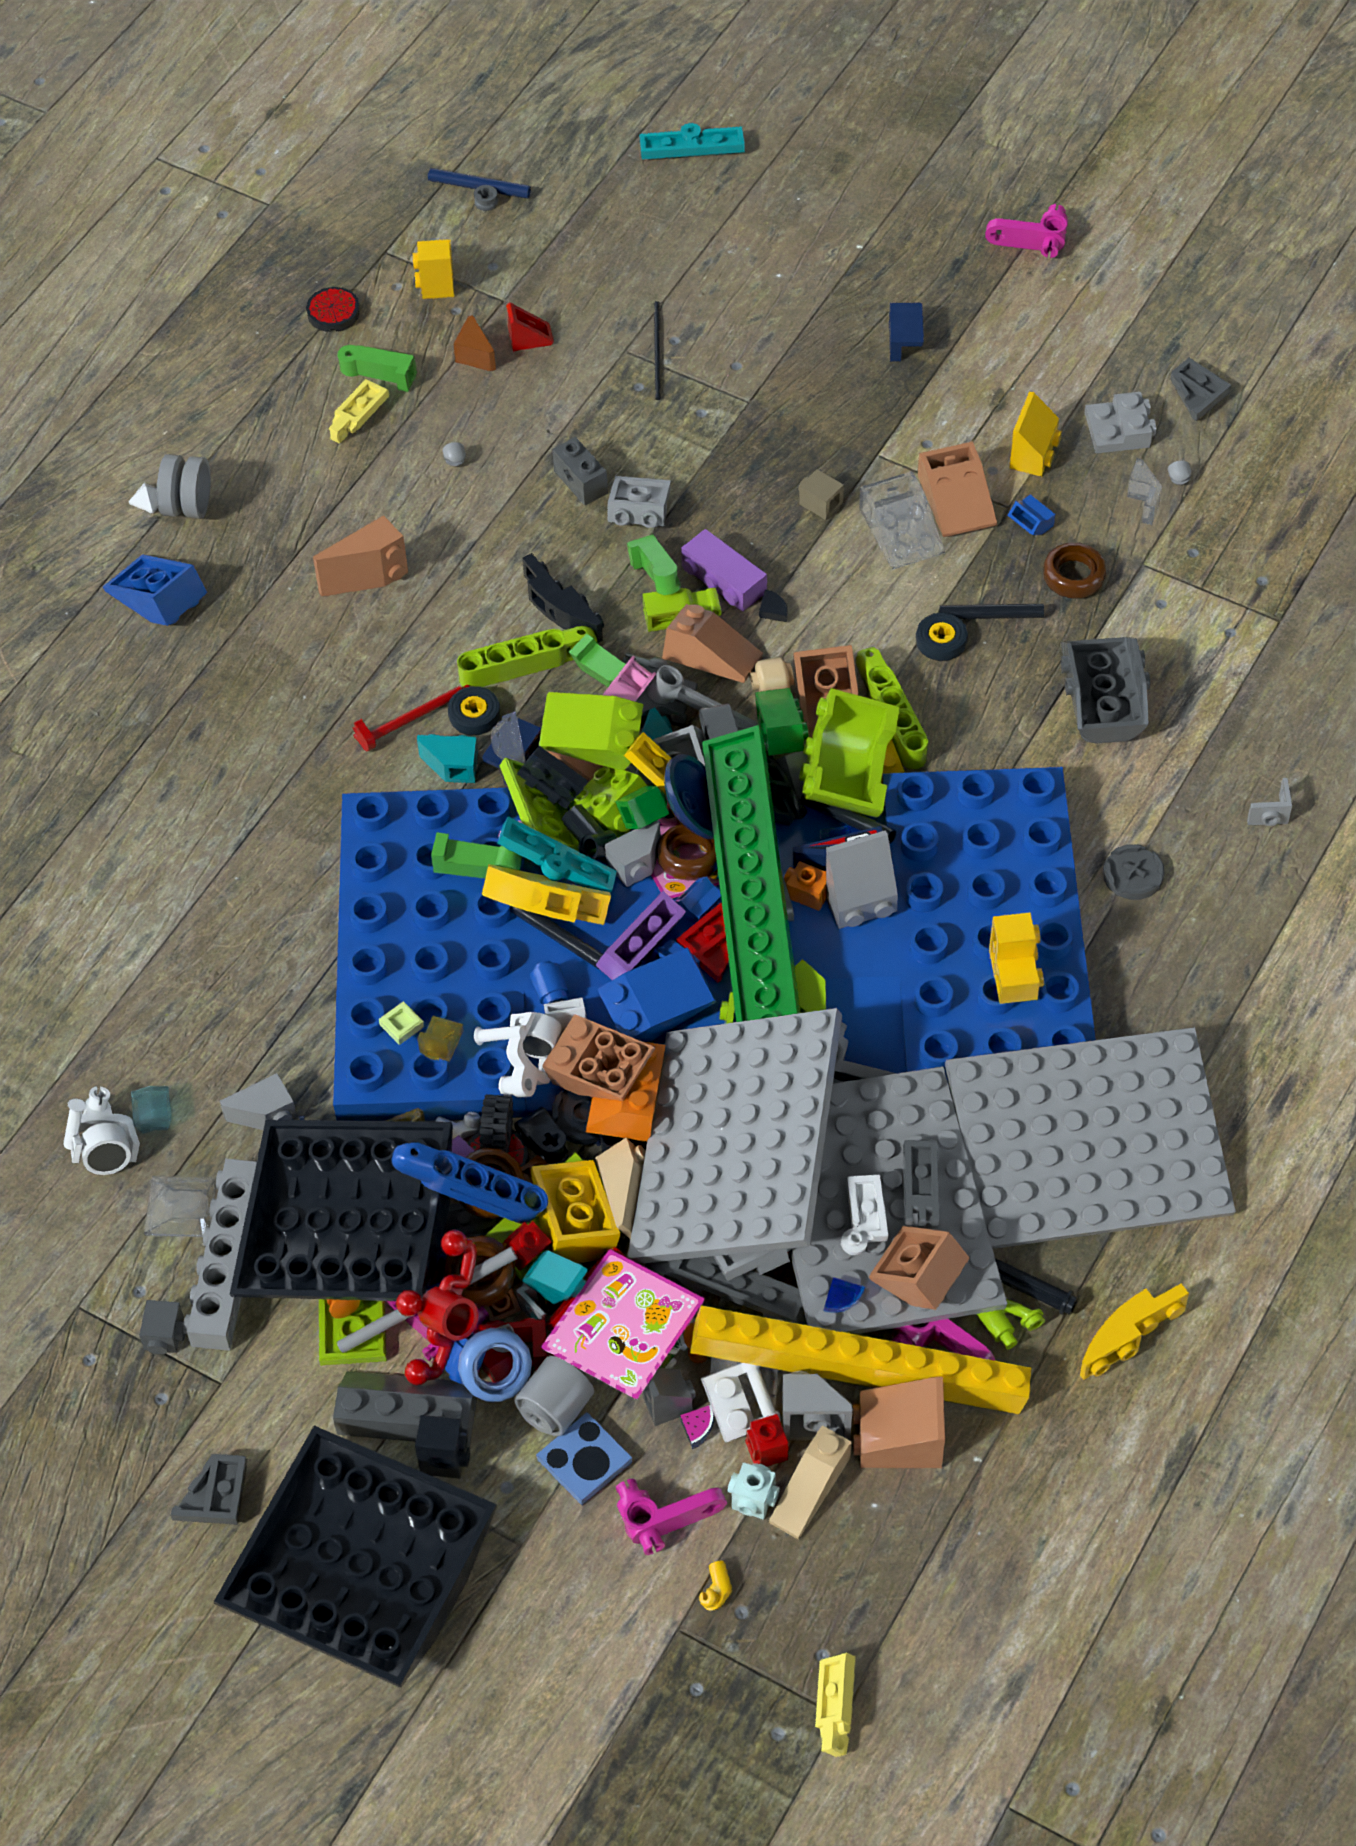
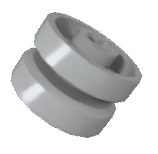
M164 455L157 479V504L162 516L177 517L183 511L186 518H204L209 504L211 487L210 466L206 457L191 456L185 462L182 455Z

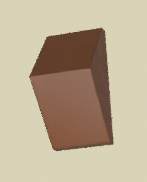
M471 315L467 317L453 343L455 362L487 371L496 370L494 350L474 316Z

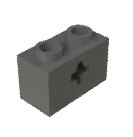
M576 437L552 449L554 472L584 506L608 494L607 471Z

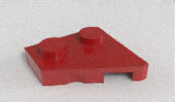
M722 903L718 904L676 939V942L683 948L690 949L692 955L700 960V968L717 983L722 980L729 962Z

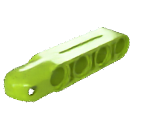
M578 626L563 631L548 629L466 651L457 659L459 683L461 686L485 687L559 667L565 662L574 660L569 651L586 634L593 637L596 643L597 638L590 627Z
M868 647L858 651L855 662L867 687L868 698L900 707L896 733L892 737V741L901 763L909 769L923 767L927 760L928 739L894 672L886 665L878 649Z

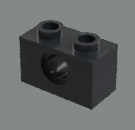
M421 1415L415 1442L419 1470L430 1476L461 1479L462 1468H468L471 1452L470 1447H467L468 1433L463 1432L461 1419Z

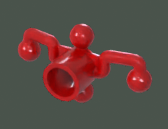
M450 1230L445 1233L441 1240V1247L450 1256H459L463 1253L460 1276H446L441 1281L439 1287L428 1290L422 1298L414 1290H405L396 1299V1307L402 1315L409 1317L415 1316L418 1313L420 1322L427 1327V1340L432 1345L439 1346L431 1367L422 1359H413L405 1367V1377L413 1385H423L428 1380L439 1378L445 1369L452 1351L453 1340L458 1341L468 1337L478 1323L479 1314L477 1306L473 1301L461 1296L463 1289L472 1282L477 1248L475 1243L467 1239L459 1230Z

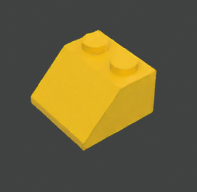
M1029 391L1013 430L1009 469L1042 477L1045 467H1050L1054 457V450L1052 449L1053 446H1059L1062 431L1058 430L1059 417L1034 392Z

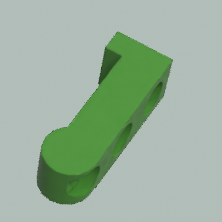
M360 345L343 346L337 353L340 370L344 375L349 377L361 375L397 383V388L400 391L408 392L417 374L414 355Z
M653 534L627 542L631 566L634 570L643 567L655 582L657 593L669 595L680 590L681 585L677 576V565Z
M588 634L569 651L580 670L609 687L626 665L598 645L594 638Z
M439 832L436 833L431 854L434 873L484 879L488 864L520 871L523 856L509 851L503 846L496 847L449 839V834Z

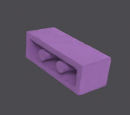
M706 529L681 548L682 567L688 574L700 579L707 588H716L717 593L724 597L728 604L736 606L742 612L764 595L765 589L767 590V574Z
M662 891L605 951L596 966L611 980L635 969L675 927L686 911Z

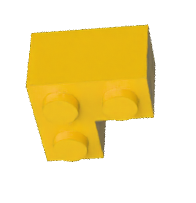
M449 239L417 241L418 253H412L414 269H419V272H415L416 288H421L422 299L454 297L451 241Z
M1031 912L994 916L992 919L989 954L1000 1004L1037 1000L1039 987L1044 986L1042 968H1036L1035 960H1038L1036 943H1040V930L1038 924L1033 925Z

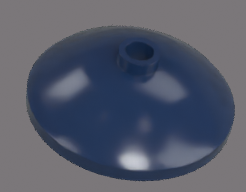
M677 755L667 763L664 775L665 791L670 808L677 819L691 832L705 839L714 840L705 766L690 755Z

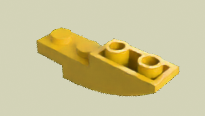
M488 864L482 895L529 912L574 923L575 919L601 925L605 923L611 898L610 892L552 881L544 875Z
M1180 1283L1155 1298L1146 1288L1121 1305L1104 1322L1088 1346L1082 1361L1081 1378L1085 1380L1092 1375L1098 1377L1104 1374L1111 1367V1364L1120 1359L1122 1361L1129 1360L1138 1352L1142 1335L1151 1333L1158 1326V1323L1167 1318L1173 1320L1179 1317L1186 1309L1189 1295L1183 1284Z

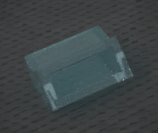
M147 1086L132 1091L134 1126L142 1134L154 1130H168L171 1123L168 1086Z

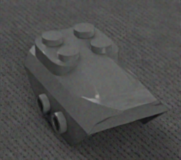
M1119 637L1060 642L1063 653L1060 660L1062 673H1067L1065 691L1066 695H1071L1077 728L1081 737L1090 743L1130 741L1142 733L1149 725L1147 690L1150 689L1149 672H1144L1145 652L1144 650H1139L1137 638Z

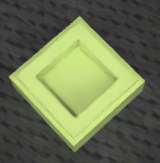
M404 1001L379 1018L380 1026L399 1045L424 1028L423 1020Z

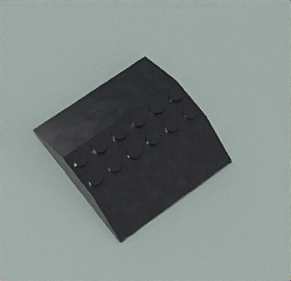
M265 1120L230 1296L396 1301L399 1294L403 1291L414 1290L422 1298L427 1292L441 1257V1240L445 1234L451 1197L425 1187L421 1180L396 1170L392 1165V1156L396 1147L412 1142H418L439 1151L446 1150L452 1152V1122ZM410 1150L411 1155H418L417 1150ZM436 1167L438 1172L442 1173V1171L438 1167Z
M314 1425L217 1594L214 1604L402 1688L438 1638L467 1583L496 1511L497 1504Z

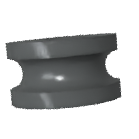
M482 185L475 189L474 203L476 208L482 211H490L496 208L498 205L497 191L493 186Z

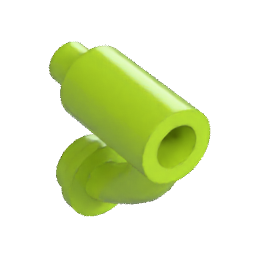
M1006 1299L1007 1306L1005 1309L979 1313L977 1315L995 1342H1002L1005 1348L1009 1350L1015 1347L1018 1342L1013 1336L1015 1328L1004 1313L1021 1317V1325L1027 1328L1028 1331H1034L1045 1322L1044 1313L1041 1309L1031 1310L1015 1301Z

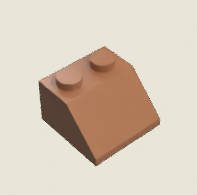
M902 1226L869 1275V1278L872 1282L911 1306L936 1310L956 1278L961 1274L962 1269L969 1260V1256L950 1232Z

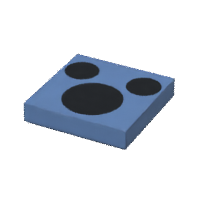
M588 1412L573 1423L562 1436L555 1438L536 1454L537 1460L581 1505L632 1464V1457Z

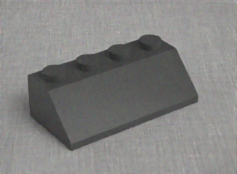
M347 1371L338 1386L333 1421L337 1435L416 1442L421 1415L461 1419L463 1432L468 1433L467 1446L470 1447L477 1397L473 1396L464 1384L453 1380L435 1379L428 1380L423 1385H413L405 1376Z

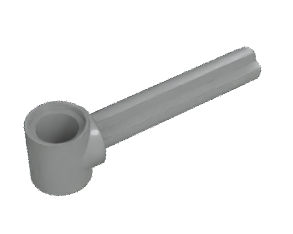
M670 665L661 666L647 687L648 696L659 704L673 703L677 699L697 710L722 705L683 685L684 679L681 672ZM732 710L738 730L758 725V722Z

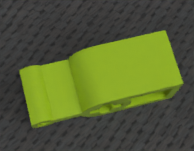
M680 588L677 592L669 595H662L657 593V591L642 594L643 612L648 632L667 629L686 604L699 605L718 616L721 615V606L716 588H708L698 592H691L687 588Z

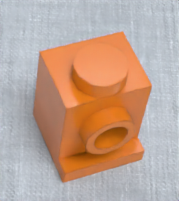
M799 861L796 868L789 867L784 876L790 899L820 911L826 900V871Z

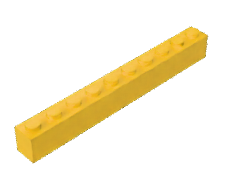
M706 1306L700 1307L694 1322L690 1350L692 1354L789 1372L805 1371L809 1374H818L821 1378L874 1388L933 1377H943L944 1401L1013 1414H1020L1029 1399L1031 1367Z

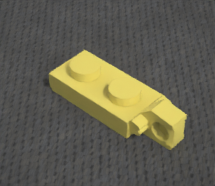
M365 379L334 412L335 417L332 420V425L329 427L330 439L341 443L348 436L349 432L355 433L389 398V390Z
M849 1653L822 1659L819 1666L815 1727L820 1729L822 1738L821 1751L834 1757L846 1755L849 1743L847 1734L851 1729L855 1656Z

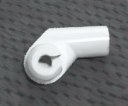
M468 1112L464 1116V1120L457 1123L441 1116L435 1122H452V1138L454 1139L459 1135L464 1139L479 1132L481 1116L476 1112Z

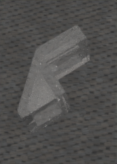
M1137 458L1129 479L1127 497L1145 501L1141 523L1153 525L1160 505L1162 485L1143 459Z

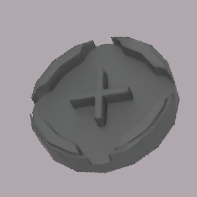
M1127 844L1114 849L1110 856L1106 858L1103 867L1104 881L1108 888L1117 896L1129 900H1141L1152 896L1160 889L1164 880V864L1159 855L1154 851L1151 853L1144 846Z

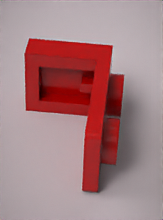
M525 1318L520 1322L507 1323L494 1320L487 1324L479 1325L480 1332L488 1328H497L509 1324L523 1342H533L535 1371L547 1356H554L541 1348L547 1339L545 1320Z

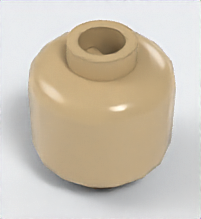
M781 657L758 661L755 665V672L750 673L752 689H758L759 692L785 689L794 685L790 662L786 663Z

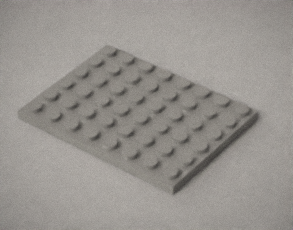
M837 1008L666 1032L664 1043L666 1046L651 1137L647 1141L628 1259L637 1264L810 1246L842 1014Z
M1195 1027L946 1060L945 1068L950 1093L992 1249L1231 1216L1236 1213Z
M943 1067L841 1082L832 1085L810 1246L792 1248L790 1251L808 1326L856 1335L1006 1308L1007 1301ZM905 1140L937 1141L938 1227L931 1226V1214H926L925 1226H918L917 1213H913L912 1225H905L903 1144ZM880 1175L888 1239L887 1241L868 1242L863 1253L850 1255L841 1246V1238L844 1232L852 1229L846 1179L850 1176ZM902 1226L950 1232L969 1256V1260L962 1269L961 1274L956 1278L936 1310L911 1306L872 1282L869 1278V1275ZM832 1282L842 1284L848 1289L855 1288L863 1291L858 1302L844 1311L828 1312L829 1307H824Z

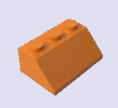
M644 1042L654 1046L655 1050L623 1101L592 1098L586 1132L648 1141V1138L651 1137L666 1045Z

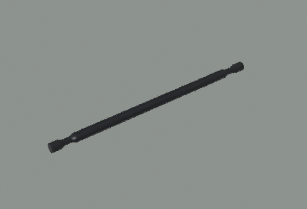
M655 301V400L658 401L661 399L659 302Z

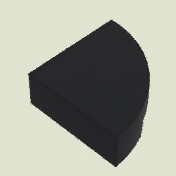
M765 589L759 609V618L787 622L788 609L783 598L777 593Z

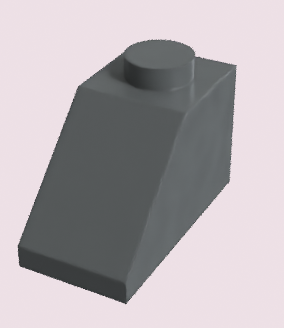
M658 1368L642 1392L643 1400L655 1426L691 1412L692 1399L696 1398L691 1381L689 1379L684 1381L679 1369Z

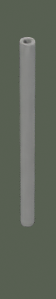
M510 1247L475 1266L471 1284L518 1259L514 1249ZM396 1309L337 1341V1345L340 1351L345 1353L409 1317L402 1315Z

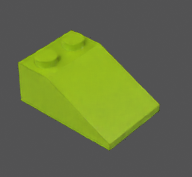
M548 692L539 746L547 751L617 770H625L631 762L624 755L639 736L643 704L617 696Z

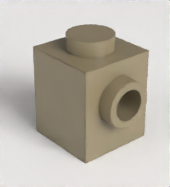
M816 469L809 477H805L799 485V504L827 520L843 504L844 485L836 481L832 476Z

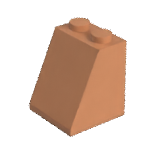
M943 1377L927 1378L860 1391L859 1404H853V1424H859V1435H853V1455H860V1468H942L945 1444Z

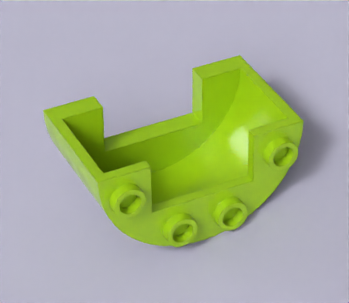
M833 688L828 692L826 699L821 697L817 705L816 715H819L813 736L812 738H807L803 754L808 755L807 762L803 763L799 774V780L804 781L802 791L804 797L876 818L879 817L883 812L887 785L881 784L886 748L896 733L900 707Z

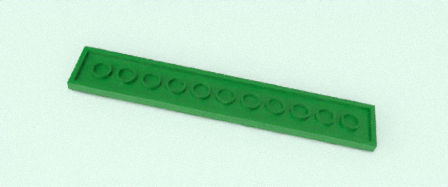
M756 725L702 742L736 1022L801 1013L764 736L761 727Z

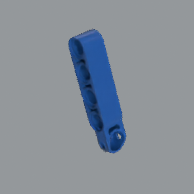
M418 1142L402 1144L394 1149L392 1165L399 1172L421 1180L425 1187L511 1221L520 1224L524 1222L530 1223L548 1205L547 1194L541 1187L450 1151H439ZM410 1150H417L418 1155H411ZM436 1167H438L442 1171V1173L438 1172ZM466 1178H467L468 1180H470V1182L472 1183V1185L469 1184V1183L466 1181Z

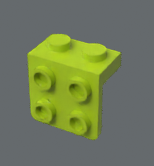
M604 766L594 773L593 778L570 803L569 808L571 809L575 805L582 804L604 830L613 831L619 838L629 833L631 829H626L615 801L647 785L640 775Z

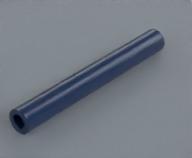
M430 168L428 172V181L471 189H476L482 185H490L496 189L498 194L529 199L531 194V186L435 168Z

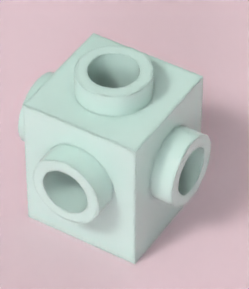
M743 1463L739 1474L735 1472L732 1474L728 1486V1492L732 1493V1509L744 1515L764 1520L769 1506L774 1507L778 1498L780 1487L775 1486L776 1473L771 1472L768 1467L755 1463L750 1465Z

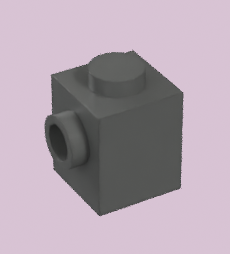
M146 1300L139 1334L144 1350L157 1355H163L166 1352L177 1353L179 1341H184L186 1335L183 1332L184 1316L179 1302Z

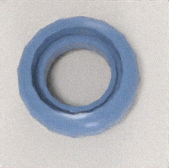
M488 1328L477 1332L465 1343L459 1354L458 1371L462 1383L473 1396L484 1401L501 1402L514 1397L521 1391L531 1376L532 1359L528 1346L517 1334L505 1328ZM503 1347L511 1352L513 1358V1367L509 1375L496 1383L480 1379L477 1372V1363L481 1355L490 1348Z

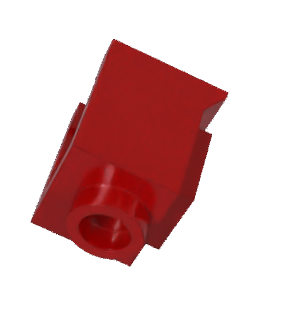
M532 1221L529 1225L526 1222L521 1224L502 1244L507 1248L512 1247L518 1257V1259L514 1260L515 1266L521 1271L552 1241Z
M774 1414L750 1422V1429L747 1430L745 1442L753 1464L757 1463L768 1467L787 1461L788 1441L778 1415Z

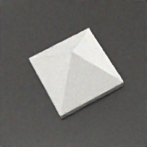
M143 483L130 499L129 504L153 514L158 508L157 488Z

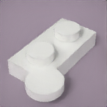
M880 1175L850 1176L846 1179L852 1229L844 1232L841 1238V1246L850 1255L863 1253L868 1242L887 1241L888 1239Z

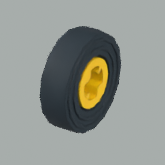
M933 613L925 617L919 623L916 631V643L920 652L929 659L937 661H948L958 657L965 650L968 640L965 624L958 617L948 613ZM939 635H945L944 639H939L938 637Z
M470 686L460 689L452 696L448 704V717L452 726L458 732L466 735H481L489 732L500 719V704L496 695L489 689L480 686ZM476 708L478 712L472 713L470 709Z

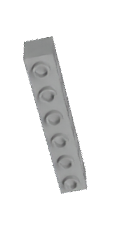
M225 1159L223 1171L219 1170L217 1173L216 1189L218 1194L216 1199L212 1198L209 1211L212 1221L210 1227L205 1228L203 1235V1245L206 1248L204 1256H199L197 1261V1275H199L197 1285H193L191 1288L190 1304L193 1306L191 1314H186L183 1325V1332L188 1335L191 1347L227 1351L231 1349L242 1297H231L230 1289L256 1161ZM236 1194H243L239 1198H231ZM230 1222H236L234 1226L225 1227ZM223 1251H231L225 1256L219 1255ZM216 1280H225L219 1285H212ZM210 1309H218L214 1314H205Z

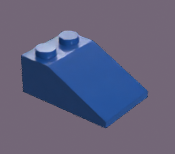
M143 554L103 586L105 592L148 621L165 626L177 622L181 614L187 609L196 606L199 600L207 594L194 565Z
M689 948L682 949L623 973L597 989L618 1031L643 1042H651L717 1002Z

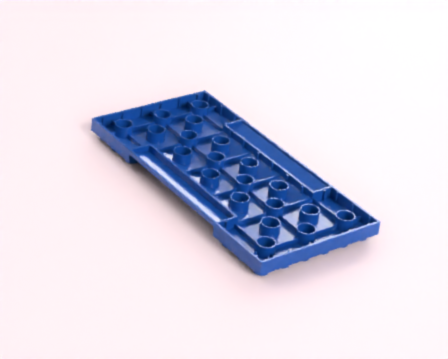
M1063 767L883 774L882 784L887 785L882 814L877 818L864 814L861 815L896 830V837L889 845L892 853L898 894L897 912L885 918L877 917L864 921L854 927L847 926L839 929L827 900H825L820 911L791 900L794 921L788 922L794 967L803 959L825 979L826 1010L837 1008L842 1014L841 1022L847 1025L844 1038L849 1043L844 1061L895 1074L943 1067L948 1082L945 1062L949 1059L1096 1040ZM508 788L342 794L333 1096L336 1121L416 1122L436 1121L439 1116L448 1120H464V1116L468 1112H476L482 1117L485 1095L503 1096L499 1090V1080L502 1076H512L514 1067L506 1053L509 1039L484 1042L479 1046L475 1042L474 1031L477 1027L482 1029L510 1027L511 1014L525 1012L545 1014L544 1004L540 1003L530 978V973L534 970V966L542 961H551L552 963L559 964L569 989V1000L583 998L586 1019L619 1032L597 990L612 981L605 973L511 913L510 905L483 896L484 878L434 873L431 854L437 832L449 834V839L496 847L501 846L497 842L507 817L509 816L517 821H521ZM790 791L786 797L796 818L790 826L775 823L783 877L789 867L793 868V847L821 841L820 837L850 834L860 830L803 805L801 800L797 801ZM672 813L665 816V818L675 817ZM525 857L522 858L520 871L544 875L540 865ZM606 858L596 860L607 866ZM651 875L628 887L616 876L610 893L611 898L604 925L575 919L574 923L546 917L604 954L661 892ZM563 877L562 879L557 881L566 884L581 886ZM1031 912L1033 925L1038 924L1040 930V943H1036L1038 960H1035L1036 968H1042L1044 986L1039 987L1037 1000L1000 1004L989 954L992 919L994 916ZM682 916L675 927L655 948L663 946L670 938L676 941L679 936L694 924ZM654 949L636 968L648 963ZM729 962L719 983L700 968L717 1002L667 1032L725 1023V1020H720L719 1016L722 1001H728L730 992H733ZM404 1001L423 1020L424 1028L399 1045L380 1026L379 1018ZM734 1010L733 1023L736 1022L735 1010ZM666 1033L649 1043L664 1045ZM528 1057L533 1065L538 1068L539 1059ZM550 1080L548 1084L536 1085L535 1092L530 1097L517 1098L514 1095H510L513 1098L512 1118H523L541 1106L552 1116V1105L556 1096L566 1089L552 1084Z

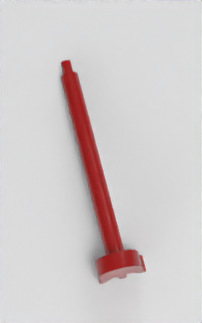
M458 686L372 731L360 719L354 722L355 727H353L355 734L353 736L366 752L376 748L375 740L449 703L456 692L470 686Z

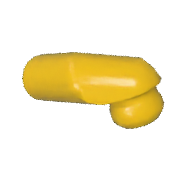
M715 1561L709 1564L708 1568L713 1583L706 1589V1592L702 1591L699 1596L701 1605L710 1611L719 1609L732 1592L731 1582L724 1561Z

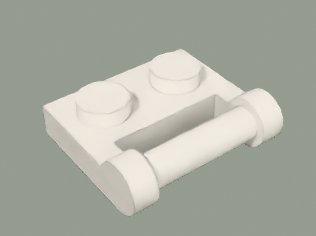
M739 1363L701 1378L724 1442H729L746 1435L752 1421L777 1414L779 1420L782 1421L779 1411H775L759 1370L761 1366ZM743 1373L748 1375L763 1415L756 1419L753 1418L738 1375Z

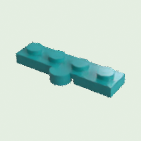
M687 123L681 127V131L639 134L641 159L745 152L742 126L705 129L701 133V128L698 124Z
M509 816L503 823L497 844L540 865L543 874L549 879L558 881L563 877L583 887L611 893L617 873L616 870Z

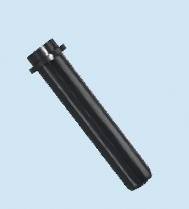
M995 1258L1001 1283L1060 1310L1059 1314L1061 1315L1065 1313L1068 1315L1072 1314L1078 1302V1297L1074 1296V1291L1066 1292Z

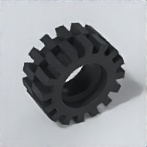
M485 1095L480 1120V1149L497 1148L504 1152H509L513 1126L512 1096Z

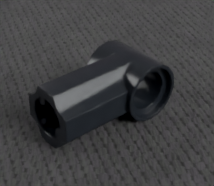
M582 804L573 806L569 811L565 812L561 819L579 842V852L594 860L606 858L605 844L618 838L613 831L603 830Z

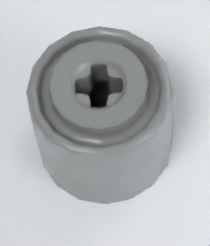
M547 1356L518 1393L514 1401L520 1414L534 1428L546 1434L562 1436L591 1399L595 1391L588 1378L573 1365L558 1357Z

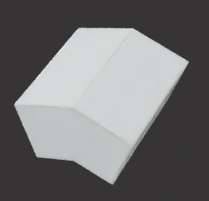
M583 998L544 1004L545 1015L554 1018L560 1023L562 1033L574 1014L586 1019Z

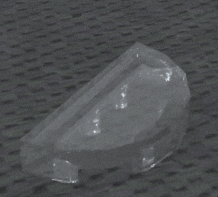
M515 711L504 715L502 720L492 728L491 744L495 754L502 760L509 758L525 764L522 740Z

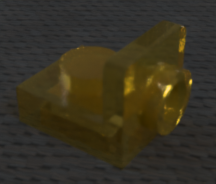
M433 1016L426 1032H420L418 1036L420 1053L433 1060L442 1059L450 1062L464 1031L463 1024Z

